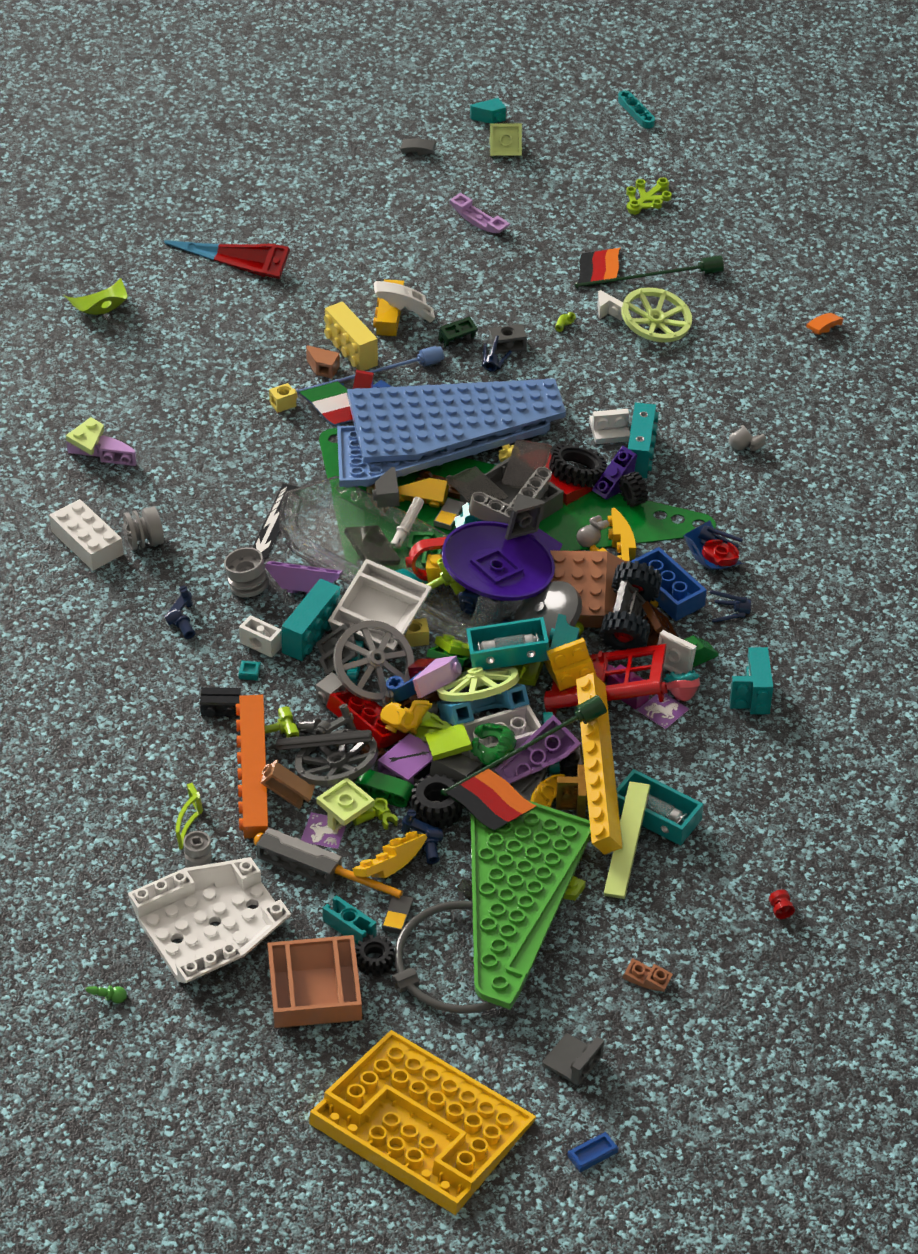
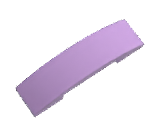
M462 193L450 199V204L465 220L484 231L500 233L510 226L509 222L498 215L492 218L472 205L473 200Z

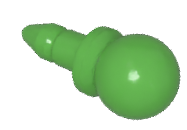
M96 986L85 988V991L105 997L106 1001L111 1000L114 1003H122L127 997L126 990L120 986L114 988L108 986L107 989Z

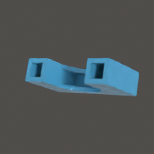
M519 683L501 694L473 700L472 702H437L441 720L452 725L474 721L473 714L493 708H508L512 710L530 704L525 685Z

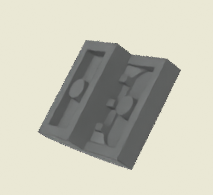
M347 623L316 642L321 654L319 660L326 675L335 671L333 662L334 649L341 635L350 627ZM352 634L347 639V641L356 644L354 635ZM343 647L342 664H346L357 657L358 653Z

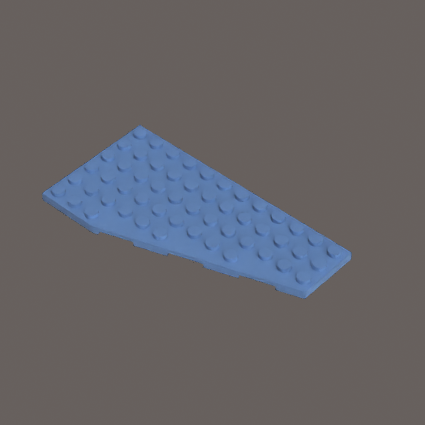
M555 379L347 389V397L363 463L419 460L426 454L444 449L450 451L471 445L472 441L492 435L502 436L519 431L521 427L541 421L547 423L564 418L566 415Z

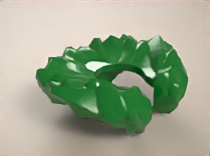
M486 723L475 728L474 734L480 739L495 737L499 741L495 747L488 748L479 742V738L473 739L470 752L478 757L481 763L488 766L515 750L516 735L507 726Z

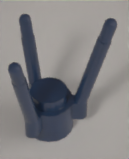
M498 335L495 337L491 354L487 355L486 343L483 348L482 366L490 372L496 369L500 370L502 364L512 353L511 350L508 351L499 362V358L495 354L499 339Z
M707 525L703 527L698 536L701 539L700 544L702 545L709 540L719 539L725 543L733 544L736 548L739 547L738 544L724 537L743 542V539L716 530Z
M710 591V594L735 600H715L714 602L717 604L733 605L734 612H738V614L712 619L713 623L735 618H745V614H750L751 600L747 599V597Z

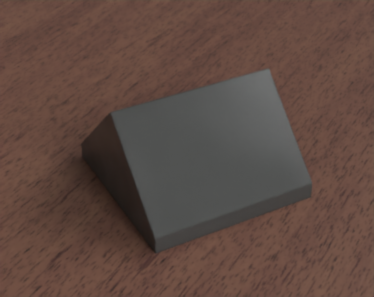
M517 493L505 539L510 540L537 532L545 502Z
M461 753L435 761L432 758L429 775L431 777L434 774H439V776L445 775L448 779L453 778L456 783L479 771L482 764Z

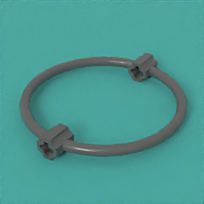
M472 901L440 903L414 916L402 929L395 945L394 961L397 974L392 975V981L396 991L402 993L408 990L414 997L426 1005L450 1013H478L497 1007L498 1005L487 1001L472 1005H456L436 1000L416 987L420 985L417 972L414 968L405 970L403 963L405 942L411 931L420 922L442 911L453 909L473 910Z

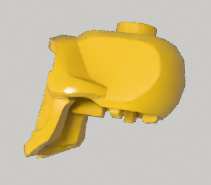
M414 700L410 708L405 707L403 709L401 704L391 702L382 709L380 714L381 721L387 724L386 729L394 733L398 730L405 734L411 733L416 735L417 729L422 723L426 712L432 707V703L426 700Z

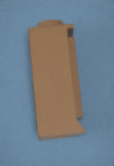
M279 760L267 764L262 770L261 784L298 809L301 808L303 800L311 801L315 785L307 783L278 763Z

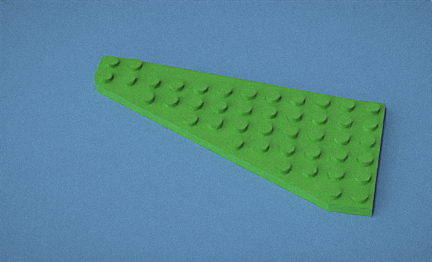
M532 801L529 802L536 805L537 808L496 831L481 824L471 814L474 988L476 994L482 1000L510 1010L521 993L591 838L590 820Z

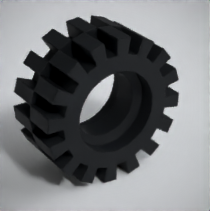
M636 471L621 476L619 479L621 487L619 489L622 491L621 495L624 496V501H627L626 504L634 507L647 502V485L645 486L642 476Z
M369 935V939L364 937L363 942H358L355 950L357 967H359L361 972L365 970L366 975H369L370 972H372V976H376L377 972L383 975V970L387 973L389 967H393L394 947L391 941L387 942L386 937H383L381 940V935H377V938ZM372 952H378L383 955L377 959L367 957Z

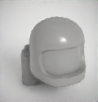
M741 425L739 430L729 436L731 447L737 451H741L750 446V451H756L766 445L764 434L752 436L744 425Z
M600 515L591 517L589 520L590 525L582 527L577 532V542L582 547L597 545L601 539L600 531L609 527V521H602Z

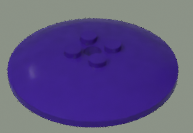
M477 521L461 525L446 537L442 547L443 564L456 582L473 593L496 600L518 601L532 598L542 593L552 582L555 564L548 548L531 533L506 540L505 535L508 524L502 522Z

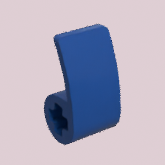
M417 675L405 683L400 676H392L387 680L388 692L390 690L394 693L393 699L395 702L403 701L416 694L413 679Z

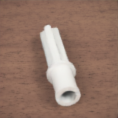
M415 497L400 526H397V532L390 542L392 546L395 544V548L401 549L407 535H410L409 531L424 504L422 498Z

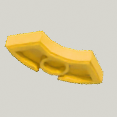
M565 774L553 775L540 782L534 789L530 801L551 808V804L557 795V777H565Z

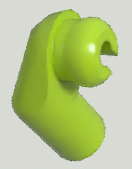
M573 312L561 315L557 320L555 330L558 332L563 331L564 326L574 322L576 315Z

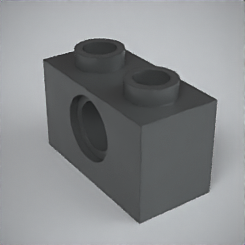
M522 324L489 328V344L491 349L496 335L499 336L495 354L507 353L510 350L512 352L527 350V335Z

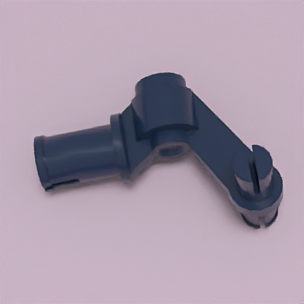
M181 586L179 588L181 592L180 597L164 617L168 625L173 624L180 628L185 639H191L196 633L190 624V618L182 615L181 610L185 605L186 607L193 605L192 595L186 586Z
M409 809L407 815L403 817L401 831L408 833L411 828L426 834L427 839L422 846L425 850L426 861L428 864L438 863L440 857L437 845L439 841L443 840L442 829L415 819L416 812L413 809Z

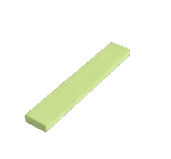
M629 781L620 820L622 848L613 851L604 896L625 899L650 784Z

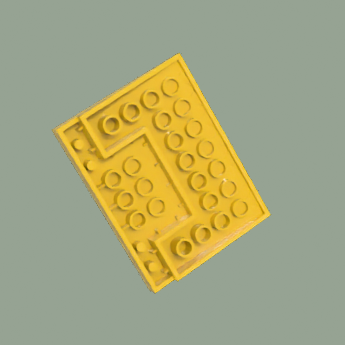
M390 1030L324 1092V1099L310 1111L309 1124L456 1215L532 1125L536 1116L393 1030Z

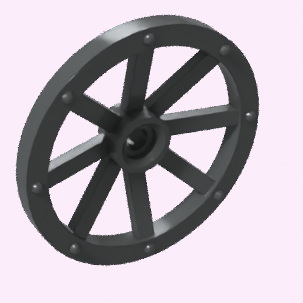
M342 729V730L332 731L331 733H342V732H352V731H361V730H356V729ZM373 737L371 742L358 743L348 753H345L347 744L339 745L338 751L331 752L326 746L301 748L295 758L296 772L307 783L316 786H333L345 778L353 780L367 772L378 758L377 743ZM369 745L370 751L368 753L353 757L364 746ZM316 748H319L327 759L308 757V755ZM363 761L356 767L350 766L351 764ZM309 763L321 765V767L306 771L303 768V764ZM329 771V773L326 776L316 775Z

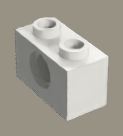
M251 615L239 626L241 644L271 658L282 648L281 629Z

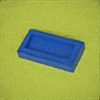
M604 1132L568 1151V1157L578 1171L582 1172L618 1153V1147L609 1135Z

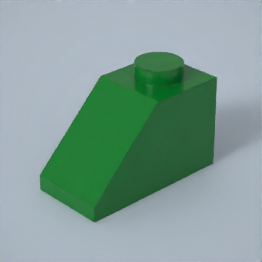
M693 635L684 639L697 646L693 667L719 656V653L707 641Z

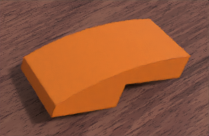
M826 313L811 320L806 325V328L811 329L814 334L822 335V333L830 332L831 327L842 325L844 318L833 313Z

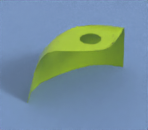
M120 278L114 285L100 292L77 298L65 297L78 310L86 314L99 315L116 309L128 296Z

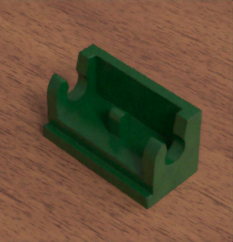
M467 317L441 326L438 340L439 342L444 341V347H447L450 341L469 334H471V338L475 337L478 328L472 319Z

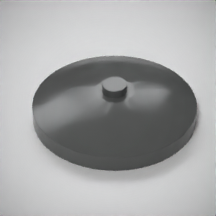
M550 582L542 593L522 601L513 621L544 617L549 647H551L552 640H549L551 628L555 629L558 614L566 615L567 623L575 627L582 610L581 596L567 582Z

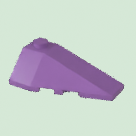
M553 715L521 746L562 723ZM563 727L503 761V764H500L495 771L509 784H512L567 758L581 745V742L566 727Z

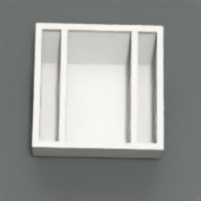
M366 559L328 622L332 631L345 623L351 627L362 621H380L393 626L405 635L431 592L432 587ZM368 629L374 645L378 649L385 632ZM361 630L353 634L355 640L364 641V645L367 646ZM391 636L383 652H394L399 643Z

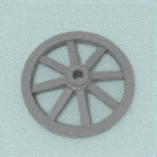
M370 620L354 624L341 635L334 649L333 662L340 682L349 692L364 700L382 701L387 691L382 667L394 676H400L405 683L410 680L408 667L414 663V655L409 642L400 631L387 623ZM368 629L385 632L378 649H376ZM361 630L370 651L347 641V639L352 634ZM391 636L399 643L403 650L390 653L383 652ZM343 647L365 656V658L342 664ZM405 657V673H401L386 660ZM366 665L367 669L356 686L349 679L345 671ZM373 670H376L380 693L363 690Z

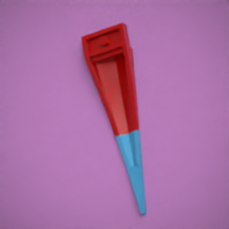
M164 241L166 245L263 277L267 276L280 279L290 252L289 247L277 244H211Z

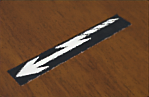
M282 484L252 547L259 550L263 558H267L300 487Z

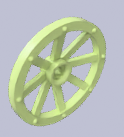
M640 288L632 291L624 299L621 308L622 317L626 325L637 335L655 342L677 341L688 333L692 324V314L685 302L673 293L658 288ZM646 296L660 297L655 309L651 308ZM636 298H640L647 312L631 304V302ZM665 299L677 306L665 313L661 311ZM629 309L644 318H632ZM682 312L685 321L666 318ZM638 324H648L650 326L649 331ZM665 325L679 326L682 328L677 332H673ZM659 327L666 334L654 333V330Z
M511 666L483 670L482 667L472 668L461 672L462 674L455 681L437 689V693L440 699L449 702H472L473 700L501 694L515 686L519 681L518 670ZM490 679L503 680L504 682L496 684ZM467 685L470 687L469 692L458 693ZM483 685H487L488 687H490L476 691L477 687Z

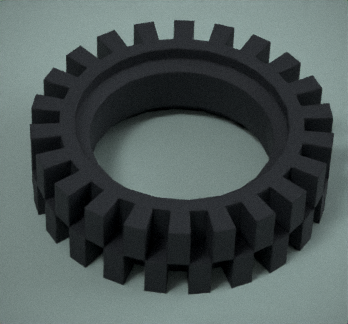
M568 443V445L562 444L554 448L549 468L555 477H559L561 481L566 480L567 484L572 482L573 486L580 484L583 488H585V485L590 488L592 485L595 486L606 470L607 462L603 456H599L600 453H593L594 450L591 448L587 450L586 446L581 448L579 444L573 446L572 443ZM566 461L577 462L587 466L590 469L577 468L568 464Z

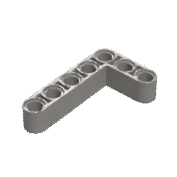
M538 467L518 494L540 500L548 490L552 475L551 470L546 467ZM474 492L471 496L468 511L471 515L483 521L509 524L517 495L510 504H507L485 493Z

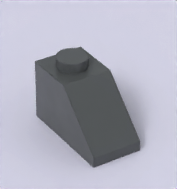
M391 467L375 481L372 497L373 501H377V508L400 506L395 467Z

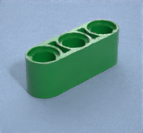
M370 769L355 781V784L373 799L384 798L388 804L401 808L407 806L412 797V789H414L413 784L408 781Z

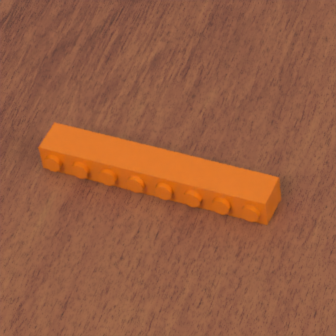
M263 695L239 696L240 704H236V716H240V720H236L237 732H240V736H237V748H241V752H237V763L241 764V768L237 770L238 781L242 780V785H238V797H242V801L238 802L239 814H243V818H239V831L244 832V839L254 838L256 834L265 833L268 829L267 787L260 783L263 776L262 770L266 766Z

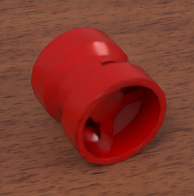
M786 890L774 891L769 896V902L774 907V915L778 919L789 918L795 912L794 905L790 902V895Z

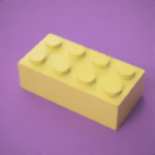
M343 301L326 307L324 316V333L326 338L333 342L334 346L342 352L343 356L357 370L365 371L378 366L377 337Z

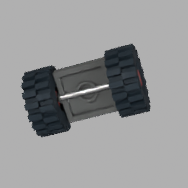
M627 561V564L622 562L621 565H617L612 582L613 591L617 593L615 606L613 607V612H609L608 615L604 616L599 635L602 643L606 642L605 645L607 647L612 646L611 649L626 650L647 646L651 628L650 624H647L646 619L642 620L644 611L642 605L647 601H655L659 596L662 574H659L658 569L654 570L652 565L647 566V563L644 562L639 564V561H635V563Z

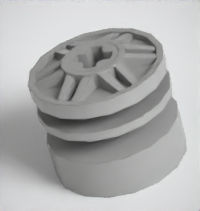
M155 506L142 509L141 518L136 510L132 511V518L129 512L123 513L124 535L132 551L138 549V544L141 549L145 548V539L148 540L150 546L164 543L162 524Z
M245 547L237 549L226 556L224 566L230 590L234 595L252 597L262 593L267 588L269 580L263 555L259 550Z

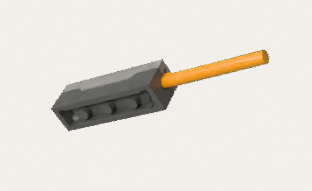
M268 827L265 833H258L254 837L257 858L330 887L337 876L340 875L396 898H400L403 893L402 890L371 878L354 876L353 871L342 867V858L338 854L301 841L299 838L286 835L281 831Z

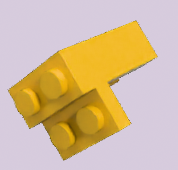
M584 638L546 651L549 660L544 661L545 666L560 691L577 685L576 680L591 673L596 675Z

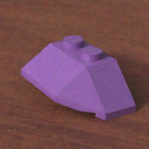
M268 561L265 564V568L282 589H287L289 593L303 591L307 595L320 578L333 583L343 575L341 570Z

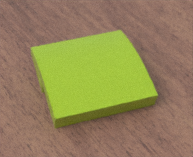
M463 723L424 734L433 761L472 750V744Z

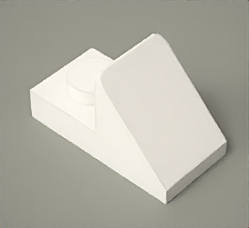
M601 290L598 291L599 319L610 314L622 321L621 308L623 302Z

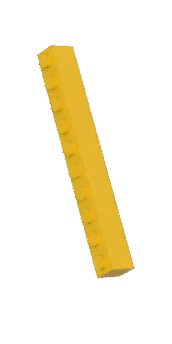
M594 673L577 679L576 684L578 705L598 695L607 709V713L591 722L584 724L582 721L580 723L591 841L598 850L606 855L622 848L606 685Z

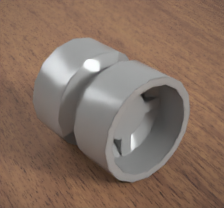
M202 831L188 833L183 839L186 865L188 867L211 864V843L208 834Z

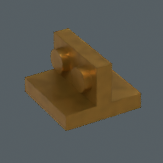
M578 765L577 777H557L556 810H577V816L585 819L587 799L584 765Z

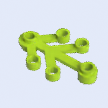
M659 178L656 186L647 193L645 191V180L643 179L636 180V188L633 186L626 188V195L630 200L627 203V209L630 214H639L642 209L646 208L660 209L662 201H670L672 193L668 191L669 182L666 178ZM636 188L638 189L640 198L638 200H636L635 197ZM657 192H662V195H655V194H656Z

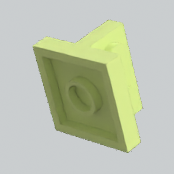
M522 123L490 124V156H522Z
M345 778L318 796L316 803L327 812V826L334 830L341 824L343 826L347 825L373 807L375 800L349 778Z

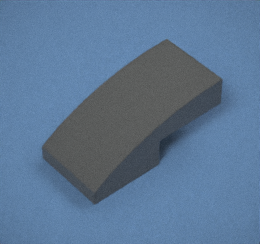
M421 138L404 139L400 150L402 154L417 151L418 155L421 156L433 153L436 142Z

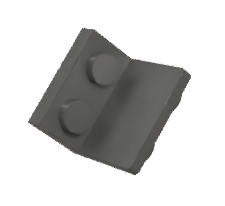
M566 1033L545 1057L542 1065L579 1086L603 1057L604 1040L596 1037L592 1043L585 1044Z

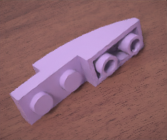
M102 435L99 437V443L95 445L92 455L67 442L68 453L100 457L101 462L130 466H136L137 464L136 453L133 448L108 436Z

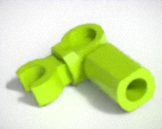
M376 798L373 807L352 821L356 826L376 816L382 820V826L385 830H388L389 821L393 822L395 826L398 825L397 816L391 814L388 802L384 798Z

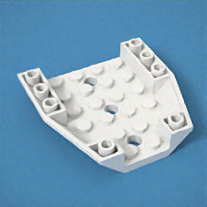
M251 857L184 868L128 893L139 924L176 980L182 983H188L244 957L291 916L282 900L280 899L275 902L262 884L261 871ZM250 905L258 906L256 909L248 908ZM212 922L221 923L218 926L210 925ZM175 939L183 940L181 943L177 944L172 942Z

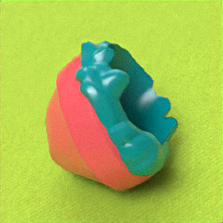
M694 670L680 674L671 672L670 675L669 673L666 674V677L663 679L666 682L667 689L680 701H689L700 686V676Z

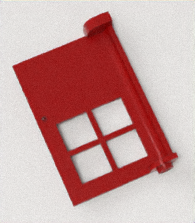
M666 644L606 653L599 651L598 654L589 655L593 662L596 676L603 683L608 675L626 673L624 683L606 685L607 701L655 694L658 695L659 702L664 701V694H667L666 682L662 681ZM653 655L651 665L632 667L633 658ZM628 659L627 668L607 671L608 661ZM650 670L649 679L629 682L631 672ZM553 680L552 689L545 691L544 705L546 712H553V715L556 717L557 708L577 706V685L560 691Z

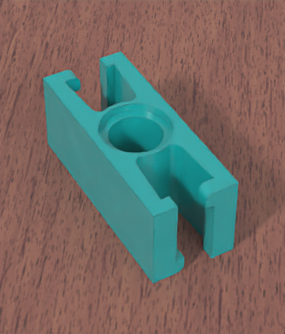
M336 895L333 898V910L330 909L331 906L329 904L322 908L323 922L344 936L354 935V942L357 945L359 941L363 942L366 933L373 935V938L377 936L376 921Z

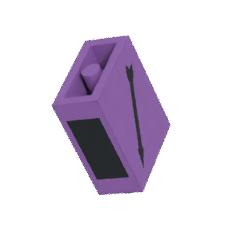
M409 733L378 759V772L408 781L414 786L415 783H419L421 778L425 779L430 774L432 755L428 745L420 738Z

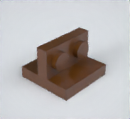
M649 601L642 605L647 614L642 620L646 619L647 624L649 623L651 628L647 646L658 645L659 635L663 630L678 637L666 615Z

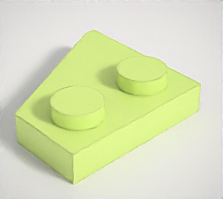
M90 417L68 433L66 441L92 455L95 445L99 443V437L104 432V424Z

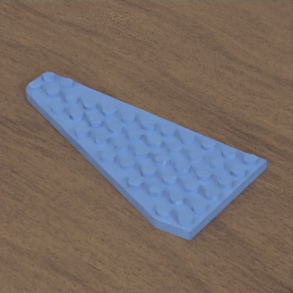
M541 421L521 427L519 431L498 437L496 435L472 441L471 445L450 451L444 449L426 454L419 460L363 463L355 426H337L339 487H370L391 467H395L396 477L406 476L410 473L433 466H440L443 463L463 457L477 455L480 452L507 444L511 445L514 442L530 437L544 435L550 430L551 421L547 423Z

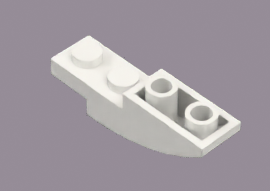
M376 281L374 283L376 296L386 300L392 307H396L399 310L406 307L409 311L415 312L421 319L427 320L430 323L435 319L434 310L427 305L426 297L422 293L392 282Z

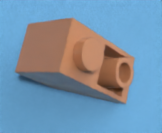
M307 345L306 359L314 373L318 376L332 379L340 367V353Z

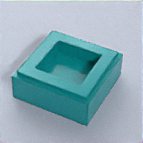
M241 661L238 673L239 679L258 681L261 662Z

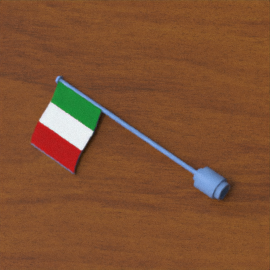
M432 346L419 350V354H417L415 359L367 372L376 373L417 361L425 367L440 363L441 360H444V353L440 346ZM355 375L299 390L298 388L295 389L297 395L300 394L310 402L320 415L333 426L353 421L347 397V388L339 382L354 379Z

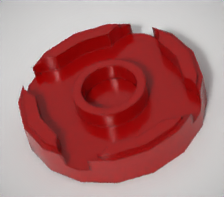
M719 539L707 541L702 549L704 558L715 565L732 566L739 559L738 549L729 542L725 544Z

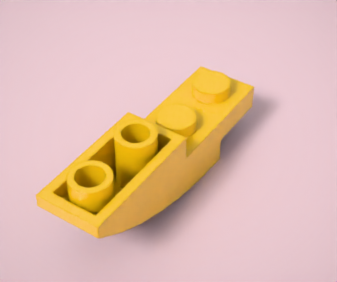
M612 508L611 516L607 518L609 527H611V529H608V540H612V547H616V553H620L617 557L626 562L632 561L636 556L634 534L623 515L616 508Z
M412 831L406 833L404 838L390 840V844L382 847L384 853L377 854L373 860H363L359 866L352 868L354 876L369 877L372 875L375 878H386L396 873L419 852L427 839V835Z

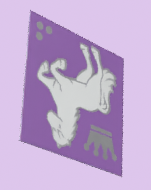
M656 694L637 711L664 729H667L686 713L689 708L667 694H664V701L659 702L658 695Z
M311 812L301 841L338 849L346 825L343 826L341 824L332 830L327 826V815Z

